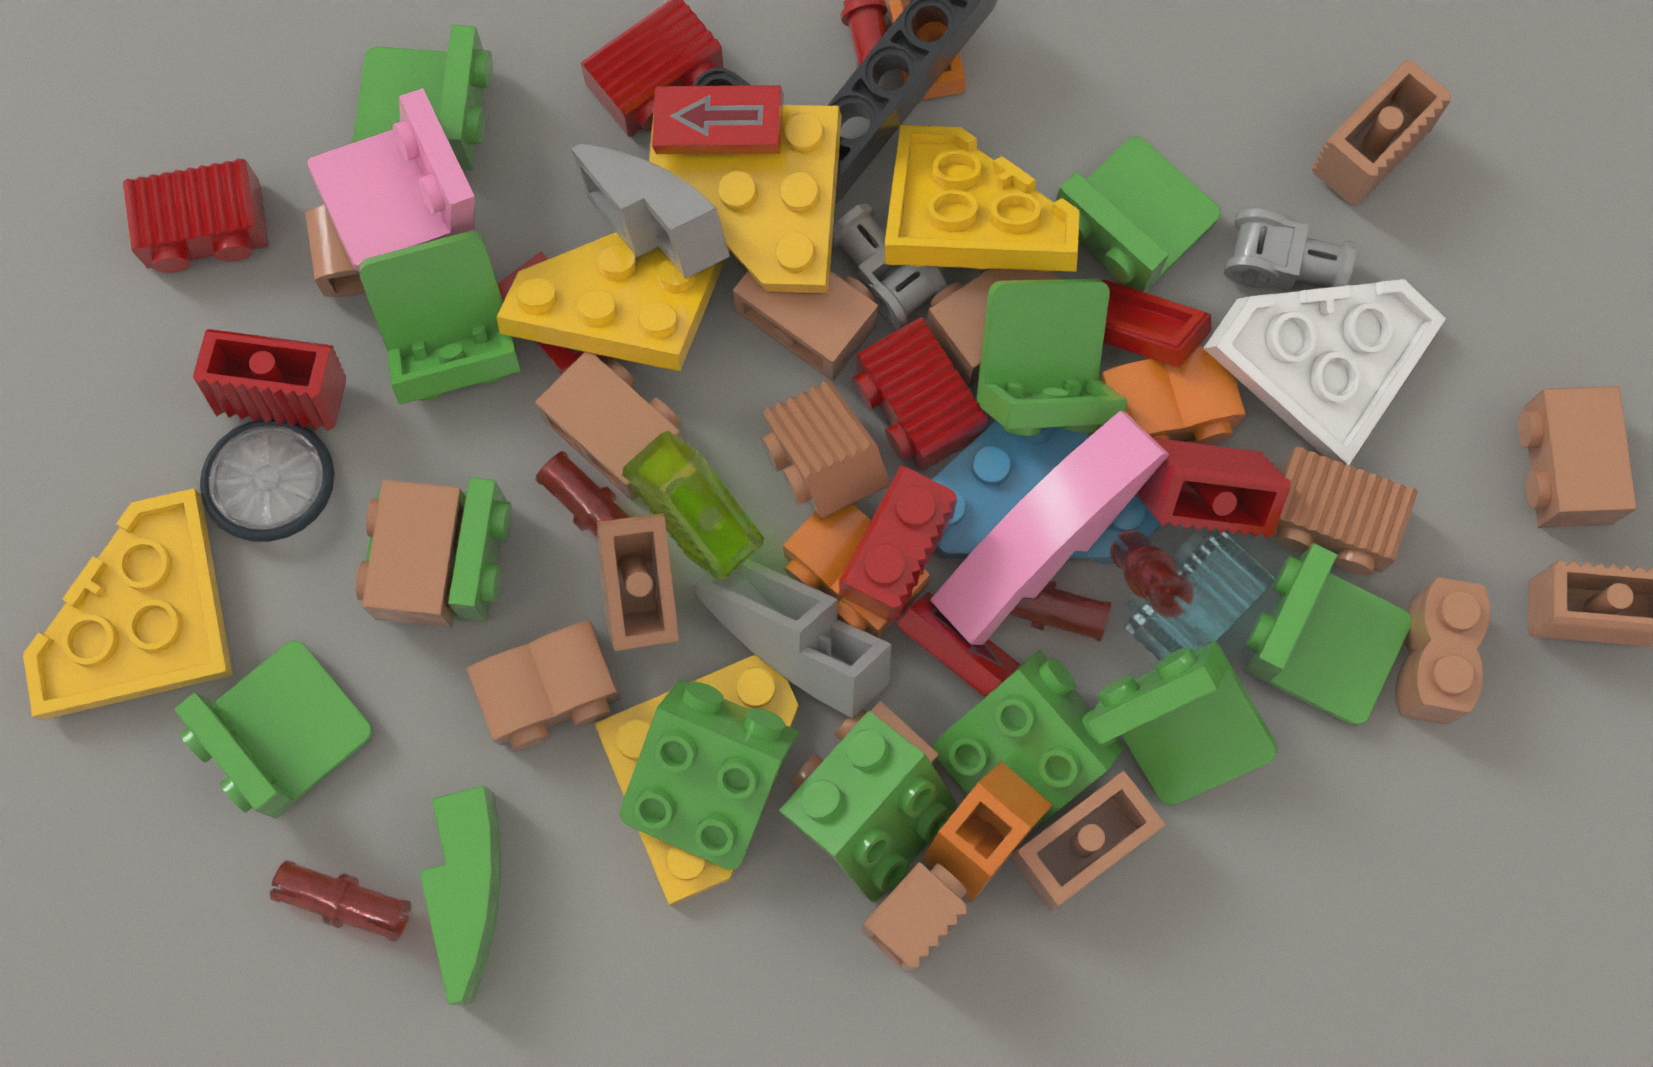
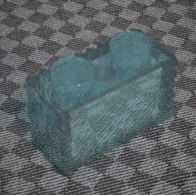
M1215 529L1204 539L1195 532L1170 558L1178 567L1176 571L1163 584L1152 576L1128 601L1127 605L1135 613L1124 627L1127 632L1134 635L1138 642L1144 645L1146 650L1152 652L1155 658L1160 661L1171 653L1185 647H1190L1194 651L1210 642L1218 641L1268 589L1276 578L1227 533L1223 532L1220 534Z

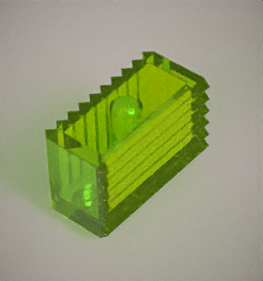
M670 430L658 435L623 467L622 476L629 480V485L636 489V494L643 498V503L650 507V512L653 514H664L666 531L677 542V546L683 550V554L715 579H726L763 545L765 538L698 449L695 450L692 445L689 446L687 442H683L681 438L672 434Z

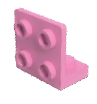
M423 88L399 96L400 122L393 124L392 130L308 159L307 164L311 177L352 266L357 271H359L360 263L366 258L474 230L475 196Z

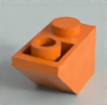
M1001 761L975 785L938 831L922 860L932 869L938 863L948 870L968 890L964 897L972 903L1052 807V804Z

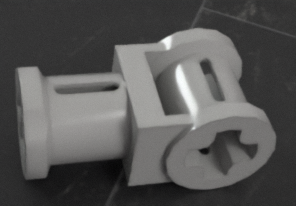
M869 203L857 205L844 214L833 226L832 246L834 248L842 247L858 265L857 280L864 284L874 295V302L878 304V313L894 329L899 330L908 323L907 316L932 296L935 297L941 290L947 287V284L936 266L915 267L911 265L885 264L884 244L886 232L874 220L875 211Z
M1248 208L1236 214L1235 228L1239 233L1234 256L1225 263L1224 275L1229 280L1243 286L1253 288L1274 287L1286 291L1291 290L1296 280L1324 287L1348 285L1355 262L1356 243L1346 240L1341 246L1307 238L1310 225L1288 220L1282 214L1271 210Z

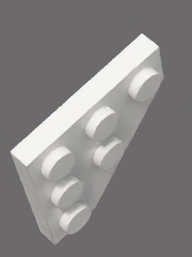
M1405 279L1249 296L1235 301L1203 349L1323 456H1328L1331 460L1341 461L1344 465H1350L1446 318Z

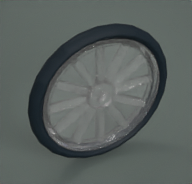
M263 419L247 422L227 433L209 452L201 470L200 492L202 503L209 517L221 529L237 538L252 542H271L288 538L304 530L318 518L326 507L333 491L335 472L332 457L325 443L313 431L306 427L302 428L299 423L290 427L286 420L279 425L274 419L267 423Z

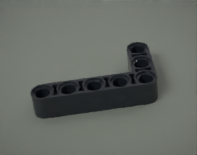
M998 0L910 1L827 105L839 106L842 115L841 128L848 119L853 117H864L870 121L868 130L861 137L846 139L840 136L835 204L844 197L992 12ZM929 22H940L947 27L945 34L940 39L932 42L920 40L916 37V34L924 24ZM726 68L707 70L693 84V86L750 85L736 73ZM900 69L909 74L906 83L898 89L884 90L878 86L881 76L887 71Z

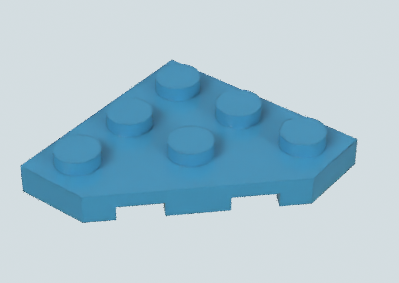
M998 421L992 423L932 479L955 491L957 497L953 519H949L947 530L943 531L941 541L937 542L936 551L944 559H966L1018 502L1072 451L1088 439L1089 436L1086 433L1069 431L1063 427L1041 428V433L1038 435L1021 436L1006 432ZM1135 495L1087 552L1075 551L1069 559L1096 560V563L1122 564L1161 525Z

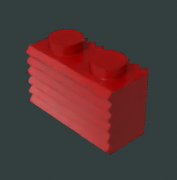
M683 0L667 1L580 63L586 86L628 137L634 136L641 129L645 131L652 130L656 86H693L696 79L703 72L713 68H724L722 46L718 39L713 37L711 31L706 29L704 23L698 19L696 13L692 12L689 5Z
M238 158L234 162L224 161L222 164L212 163L210 166L200 165L197 169L188 167L185 171L176 169L173 173L163 172L161 175L151 174L149 177L139 176L135 180L126 179L123 181L131 251L147 269L153 268L163 273L180 272L190 267L191 260L213 256L220 261H239L251 256L252 249L269 246L262 203L263 198L260 191L261 185L256 174L245 159Z
M922 317L857 353L856 371L858 374L852 377L853 384L860 398L870 410L877 406L881 408L891 426L885 429L886 437L894 452L903 462L912 457L920 472L925 471L930 466L949 457L952 453L958 452L961 448L971 444L986 430L988 422L986 414L981 410L979 403L974 399L972 392L968 390L966 383L961 379L959 372L954 368L952 361L948 359L945 350L941 348L939 341L934 337L932 330L928 328L925 319Z
M213 329L205 331L192 376L216 417L225 412L228 418L235 414L241 420L250 416L253 422L260 417L265 423L274 419L278 425L286 420L290 427L297 422L302 428L311 424L314 430L323 425L327 432L335 427L346 384V374H344V368H341L339 357H336L334 345Z
M1153 438L1169 455L1136 493V496L1162 527L1170 523L1173 528L1181 524L1185 529H1188L1193 525L1197 531L1203 527L1208 532L1216 528L1220 534L1226 530L1232 535L1239 531L1243 536L1251 533L1254 537L1262 534L1266 539L1275 533L1291 488L1290 479H1285V475L1279 473V468H1274V463L1269 462L1268 457H1263V452Z
M900 466L839 580V595L889 622L899 620L901 610L906 608L907 598L912 597L913 587L918 585L919 576L924 574L925 564L930 562L931 553L935 552L937 542L941 541L943 531L947 530L949 519H953L957 503L955 491L908 467Z

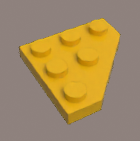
M783 105L781 154H656L652 147V122L649 162L672 172L696 188L716 207L727 248L745 266L749 274L766 292L829 293L842 119L839 106Z
M900 125L884 244L885 264L911 265L915 267L939 266L1037 270L1042 272H1077L1080 210L1063 198L1053 202L1036 190V179L1003 156L993 160L977 149V138L962 127Z
M615 232L518 271L497 315L499 333L681 371L726 259L685 279L659 247L636 257L634 252Z
M195 488L131 502L116 523L119 529L98 558L92 556L62 598L66 603L44 634L38 632L23 653L32 717L40 720L50 719L233 676L201 494Z
M752 655L692 681L708 684L716 688L723 694L724 699L747 709L760 708L773 712L782 718L786 726L791 728L799 710V705L788 680L756 655ZM670 691L594 723L624 796L657 706ZM639 831L670 906L732 879L735 869H725Z

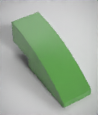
M484 785L431 799L445 864L419 871L448 1005L460 1006L473 1002L488 961L497 922L501 886L500 830L494 793Z

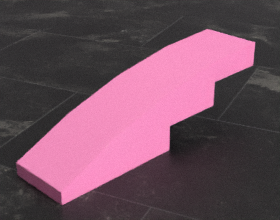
M1119 411L1072 451L1018 502L975 547L930 601L970 644L983 645L1022 598H1036L1075 551L1087 552L1169 454L1126 412Z

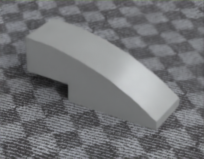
M583 143L571 148L587 197L625 244L634 252L636 257L659 247L685 279L730 257L717 209L696 188L672 172L642 158L613 149Z
M734 552L695 583V595L751 652L784 678L841 713L854 718L889 684L891 643L838 620L837 598Z

